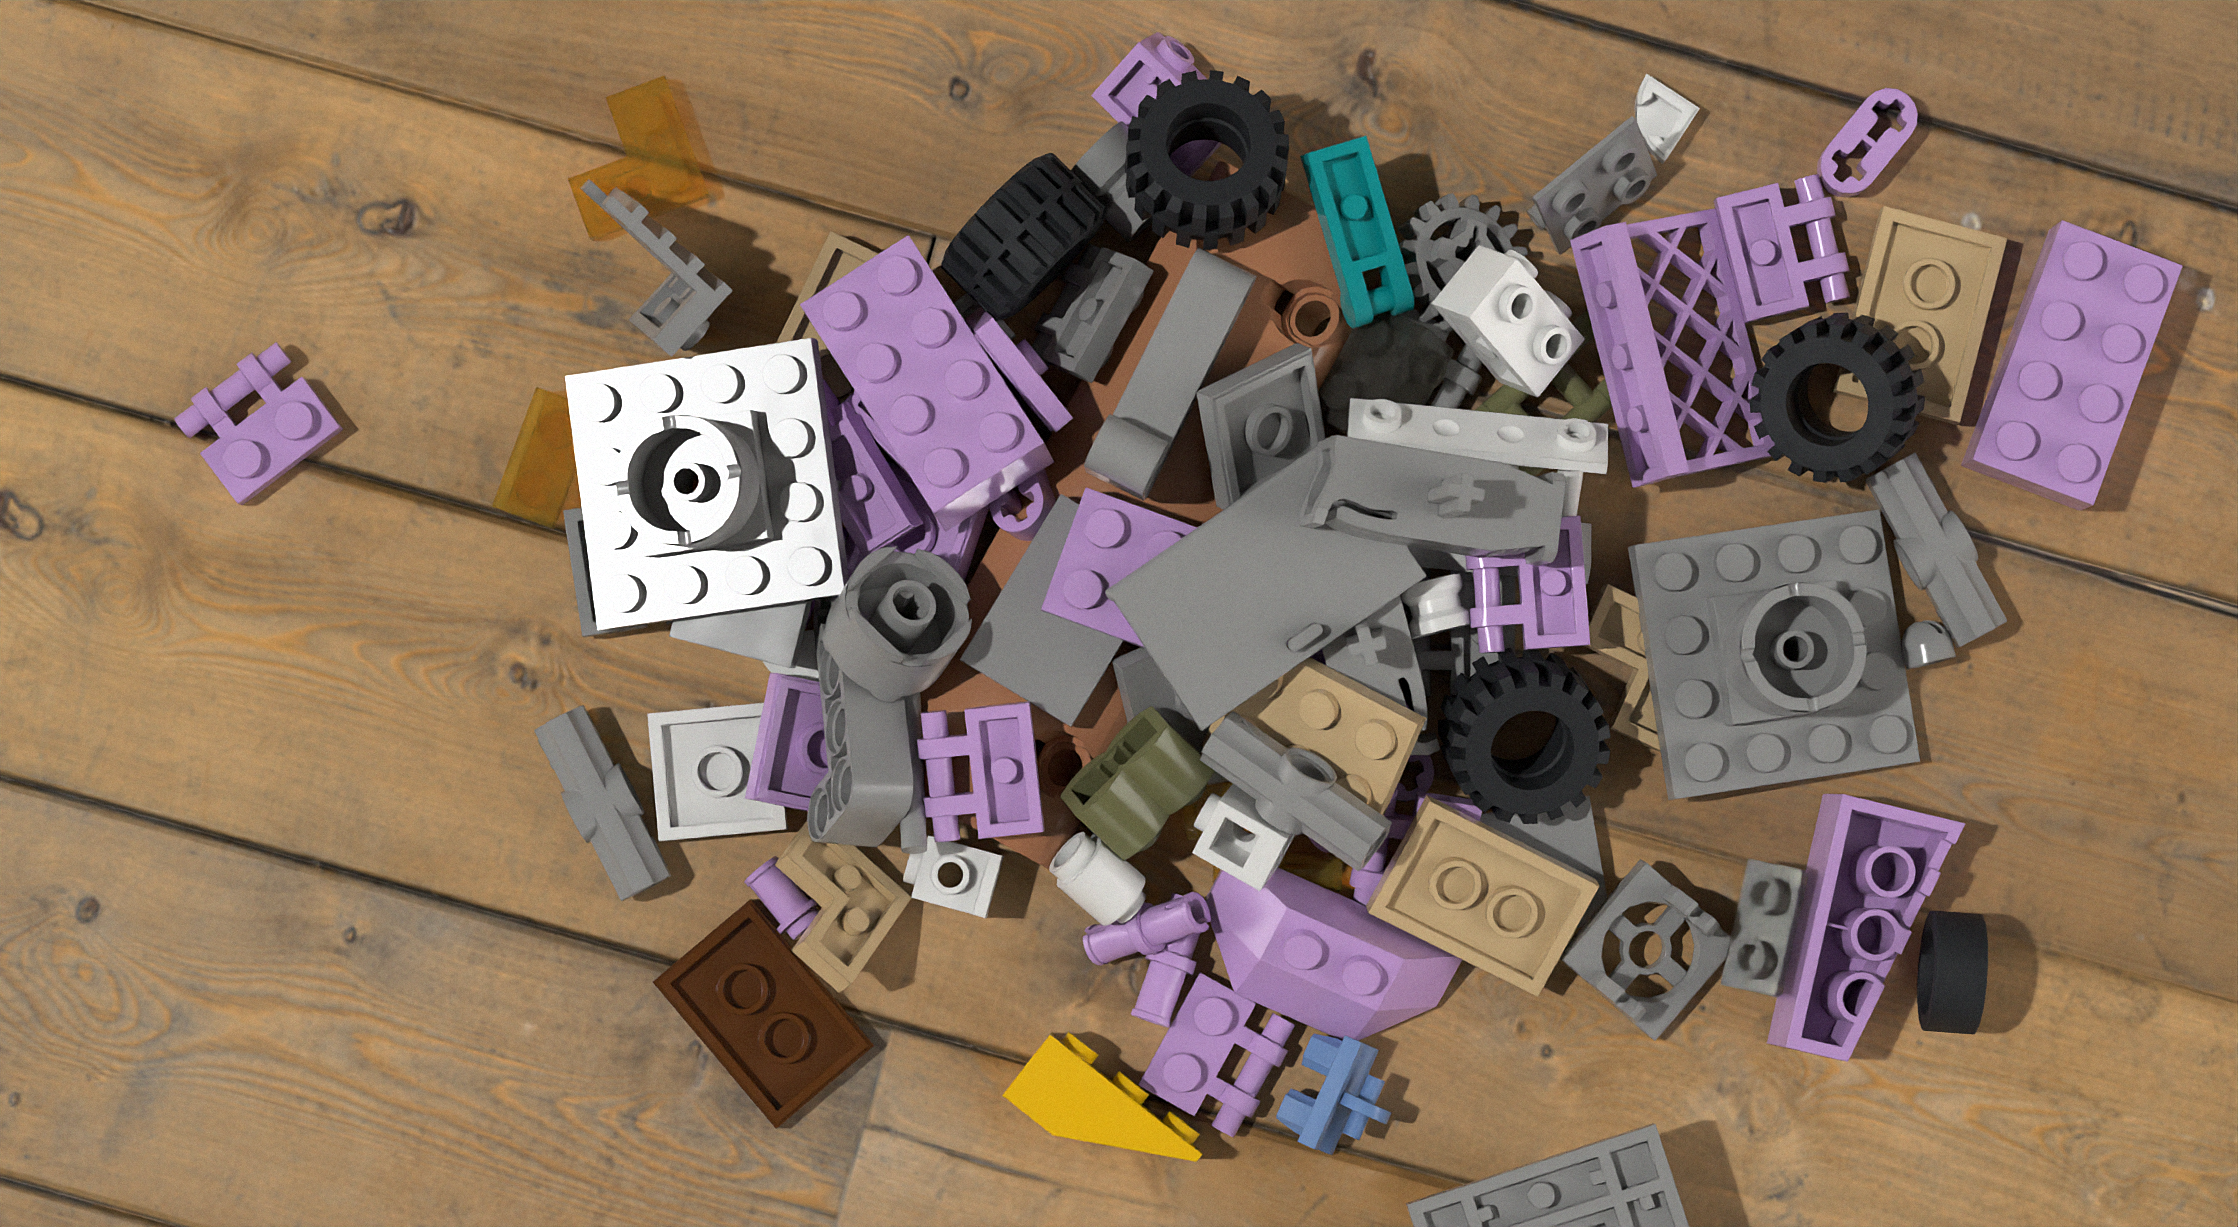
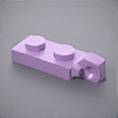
M823 380L836 480L842 481L838 493L841 521L862 556L866 557L872 552L892 544L923 524L859 414H855V410L847 401L840 403L826 381Z

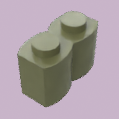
M1150 706L1136 715L1120 730L1106 752L1091 760L1072 778L1060 797L1074 815L1124 861L1137 852L1151 847L1159 838L1162 827L1169 815L1184 806L1193 804L1203 795L1208 781L1215 770L1200 761L1202 756L1200 751L1153 706Z

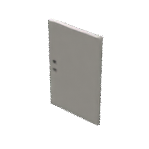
M1318 446L1106 590L1108 599L1114 601L1201 731L1427 577L1405 545L1358 538L1335 530L1326 523L1312 529L1300 527L1299 513L1318 468Z

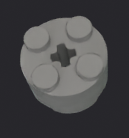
M884 547L866 556L856 567L831 606L826 620V628L822 634L823 645L827 652L832 655L839 668L852 681L869 690L875 698L884 702H895L902 696L922 692L934 684L959 650L971 629L972 619L969 621L967 606L971 599L963 579L945 560L921 549H917L913 554L896 552L895 549L897 547Z

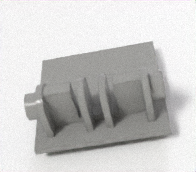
M1631 116L1533 196L1532 200L1535 205L1526 212L1541 231L1545 228L1547 229L1554 248L1559 255L1571 246L1570 240L1598 229L1602 220L1619 206L1630 204L1640 198L1648 189L1651 180L1657 176L1637 120Z

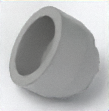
M1924 620L1922 622H1915L1905 630L1901 639L1906 670L1956 657L1948 631L1937 621Z

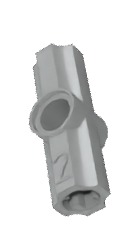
M1916 453L1865 479L1866 484L1897 538L1894 540V546L1904 569L1919 590L1925 589L1938 617L1943 622L1956 648L1979 638L2007 622L2004 613L1976 564L1978 554L1969 533L1958 516L1953 511L1946 510L1936 491L1935 485L1923 468L1922 462Z
M582 705L535 729L534 731L539 739L538 742L565 790L561 792L566 808L585 842L592 843L621 901L671 877L672 875L667 868L668 865L665 863L656 841L650 835L641 817L644 815V810L630 780L619 763L614 764L585 706Z
M1234 711L1224 718L1218 728L1211 734L1201 751L1203 753L1200 761L1256 799V811L1266 822L1280 831L1289 834L1300 835L1304 833L1358 872L1367 865L1390 832L1389 829L1392 822L1335 782L1337 779L1335 771L1325 760L1302 748L1292 747L1287 749Z

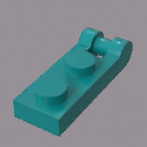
M1367 136L1301 155L1302 165L1341 292L1340 304L1347 324L1354 329L1372 323L1373 316L1389 311L1391 315L1396 316L1412 311L1415 305L1412 287ZM1378 267L1382 279L1381 287L1367 291L1362 272Z

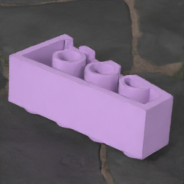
M1823 794L1767 1044L1848 1062L1885 987L1883 982L1897 954L1902 953L1912 933L1909 929L1925 897H1930L1941 874L1938 871L1951 845L1956 844L1965 823L1845 794Z

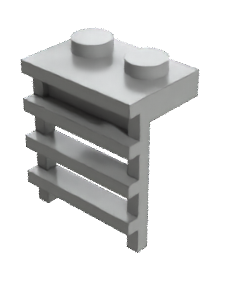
M588 179L580 189L671 272L666 280L631 316L629 321L671 357L679 348L683 351L689 350L707 332L710 323L706 319L733 290L721 279L703 267L705 264L697 256L677 243V238L668 229L649 217L648 214L650 212L640 203L617 187L607 196Z

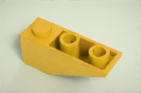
M1069 1031L1062 1040L1050 1033L1002 1095L1053 1136L1197 1162L1202 1155V1151L1193 1145L1200 1135L1171 1111L1161 1120L1142 1105L1149 1096L1146 1091L1120 1071L1112 1080L1091 1065L1098 1057V1054Z

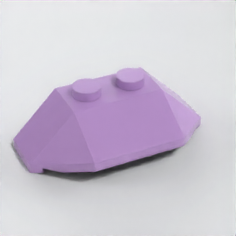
M1277 868L1260 891L1220 870L1205 899L1210 911V922L1234 993L1340 1040H1343L1346 1035L1359 1041L1437 1007L1462 959L1369 914L1366 906L1280 868Z

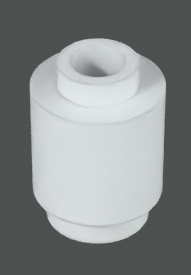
M1084 832L1077 833L1061 847L1050 864L1049 871L1058 878L1057 887L1103 926L1110 925L1116 920L1120 924L1127 922L1139 911L1145 901L1146 894L1142 892L1145 885V876L1129 862L1123 861L1099 837L1091 839Z

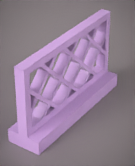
M1716 209L1633 224L1623 222L1606 225L1570 240L1632 487H1640L1670 478L1771 457L1767 451L1775 445L1769 435L1759 439L1754 428L1755 425L1762 422L1761 413H1750V399L1759 393V388L1751 386L1757 369ZM1698 227L1704 250L1699 264L1677 249L1685 229ZM1667 232H1668L1666 238H1663V237L1660 235L1661 233H1667ZM1639 238L1658 253L1648 275L1637 267L1630 239ZM1669 262L1691 279L1681 300L1659 284ZM1702 288L1716 298L1720 315L1714 326L1692 310ZM1651 298L1673 314L1664 336L1653 329L1647 307ZM1685 324L1706 340V344L1697 362L1675 346ZM1718 350L1730 358L1733 363L1735 377L1730 388L1708 372ZM1667 360L1689 376L1679 398L1668 389L1663 370ZM1700 386L1722 401L1712 424L1690 408ZM1734 412L1748 422L1753 442L1752 447L1742 448L1724 434ZM1683 422L1705 438L1696 458L1692 460H1686L1679 433ZM1716 448L1720 449L1723 452L1720 454L1713 455Z

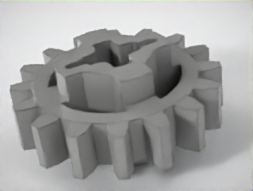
M1451 193L1437 200L1435 204L1429 201L1414 211L1415 218L1412 217L1398 228V231L1406 239L1398 244L1412 287L1414 301L1418 300L1423 305L1418 319L1422 323L1437 315L1440 317L1441 332L1449 333L1454 330L1431 303L1479 245L1503 254L1508 250H1514L1522 256L1528 254L1527 249L1524 247H1512L1509 239L1514 236L1518 228L1515 224L1507 225L1503 228L1499 226L1497 220L1501 208L1497 205L1482 213L1479 211L1478 196L1471 195L1458 204L1454 193ZM1449 225L1448 231L1442 234L1440 238L1435 241L1430 240L1432 233L1437 227Z

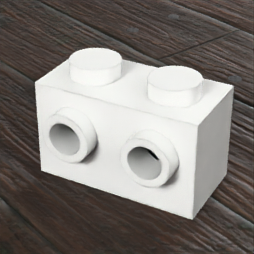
M1479 245L1431 304L1501 384L1539 397L1585 339L1568 320L1572 315L1570 308L1556 295L1543 290L1536 282L1535 278L1538 275V271L1528 259L1514 250H1508L1503 254Z

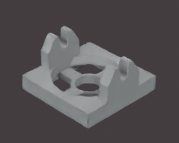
M1640 859L1567 944L1559 959L1648 1037L1656 1041L1738 943L1719 927L1720 925L1716 919L1698 907V903L1680 889L1671 885L1647 862ZM1646 902L1668 906L1653 924L1642 922L1633 925L1622 915L1629 907ZM1685 920L1690 927L1694 943L1692 964L1688 971H1685L1671 958L1672 946L1670 942V937ZM1608 929L1620 939L1619 952L1622 960L1609 976L1605 973L1601 956L1604 936ZM1644 931L1655 932L1662 943V951L1658 960L1648 966L1635 965L1629 955V946L1632 939ZM1659 973L1673 986L1667 993L1650 998L1631 996L1624 992L1638 974L1650 975Z

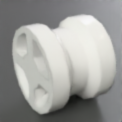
M1460 573L1416 583L1400 594L1402 603L1409 606L1412 616L1408 626L1411 639L1426 637L1471 624L1470 611L1461 606L1459 592L1463 587Z

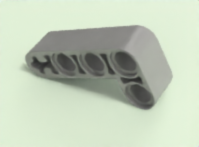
M1197 248L1113 415H1108L1084 463L1086 473L1145 501L1197 400L1196 392L1203 388L1251 292L1257 277L1256 275L1201 248Z
M837 597L818 599L815 601L813 626L828 773L811 794L807 814L808 831L812 841L818 843L878 847L906 816L912 801L913 773L904 696L895 702L878 700L869 690L852 681L839 668L822 642V634L826 628L827 616Z

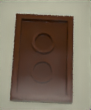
M750 899L655 979L653 983L777 1129L874 1047L875 1044L811 968L791 951L793 947L782 934H779L776 930L777 928L757 904Z

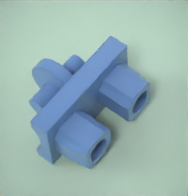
M1313 1034L1303 1054L1302 1065L1325 1075L1326 1079L1317 1099L1291 1088L1282 1101L1276 1119L1300 1135L1297 1142L1333 1155L1342 1133L1360 1140L1369 1118L1387 1124L1392 1112L1375 1105L1385 1081L1369 1075L1379 1050L1346 1035L1343 1040Z

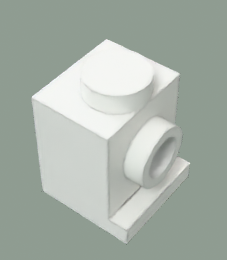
M1232 784L1222 798L1212 793L1205 802L1194 823V827L1203 831L1192 853L1260 891L1277 870L1295 835L1280 831L1266 822L1256 811V799ZM1241 827L1247 829L1248 831H1250V832H1252V833H1248V832L1244 831Z
M928 835L927 851L909 855L903 882L914 885L911 898L987 918L1004 856L950 841L935 842L934 837ZM948 862L958 864L963 871L961 883L953 888L942 885L938 877L940 868Z

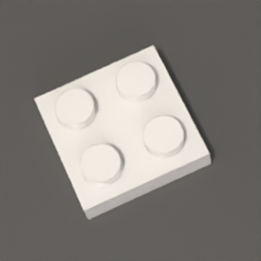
M764 703L647 714L659 841L788 830L786 807L745 799Z

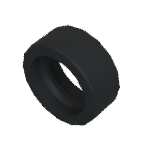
M1930 911L1928 913L1921 937L1917 977L1918 1018L1923 1031L1972 1035L1977 1032L1984 1009L1988 974V936L1986 922L1982 914Z

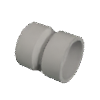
M1121 121L1109 129L1078 160L1071 171L1108 206L1105 220L1129 243L1152 224L1153 217L1151 216L1142 221L1134 210L1135 198L1128 197L1125 160L1129 127Z

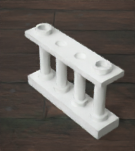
M1350 398L1347 437L1497 461L1514 466L1518 470L1519 466L1558 469L1557 473L1564 474L1566 480L1562 517L1577 516L1583 473L1606 474L1608 424L1593 423L1577 418L1564 420L1395 403L1386 399L1364 400ZM1581 523L1585 582L1588 584L1591 568V524ZM1407 546L1420 567L1473 572V570H1466L1465 555ZM1518 567L1499 568V575L1518 577Z

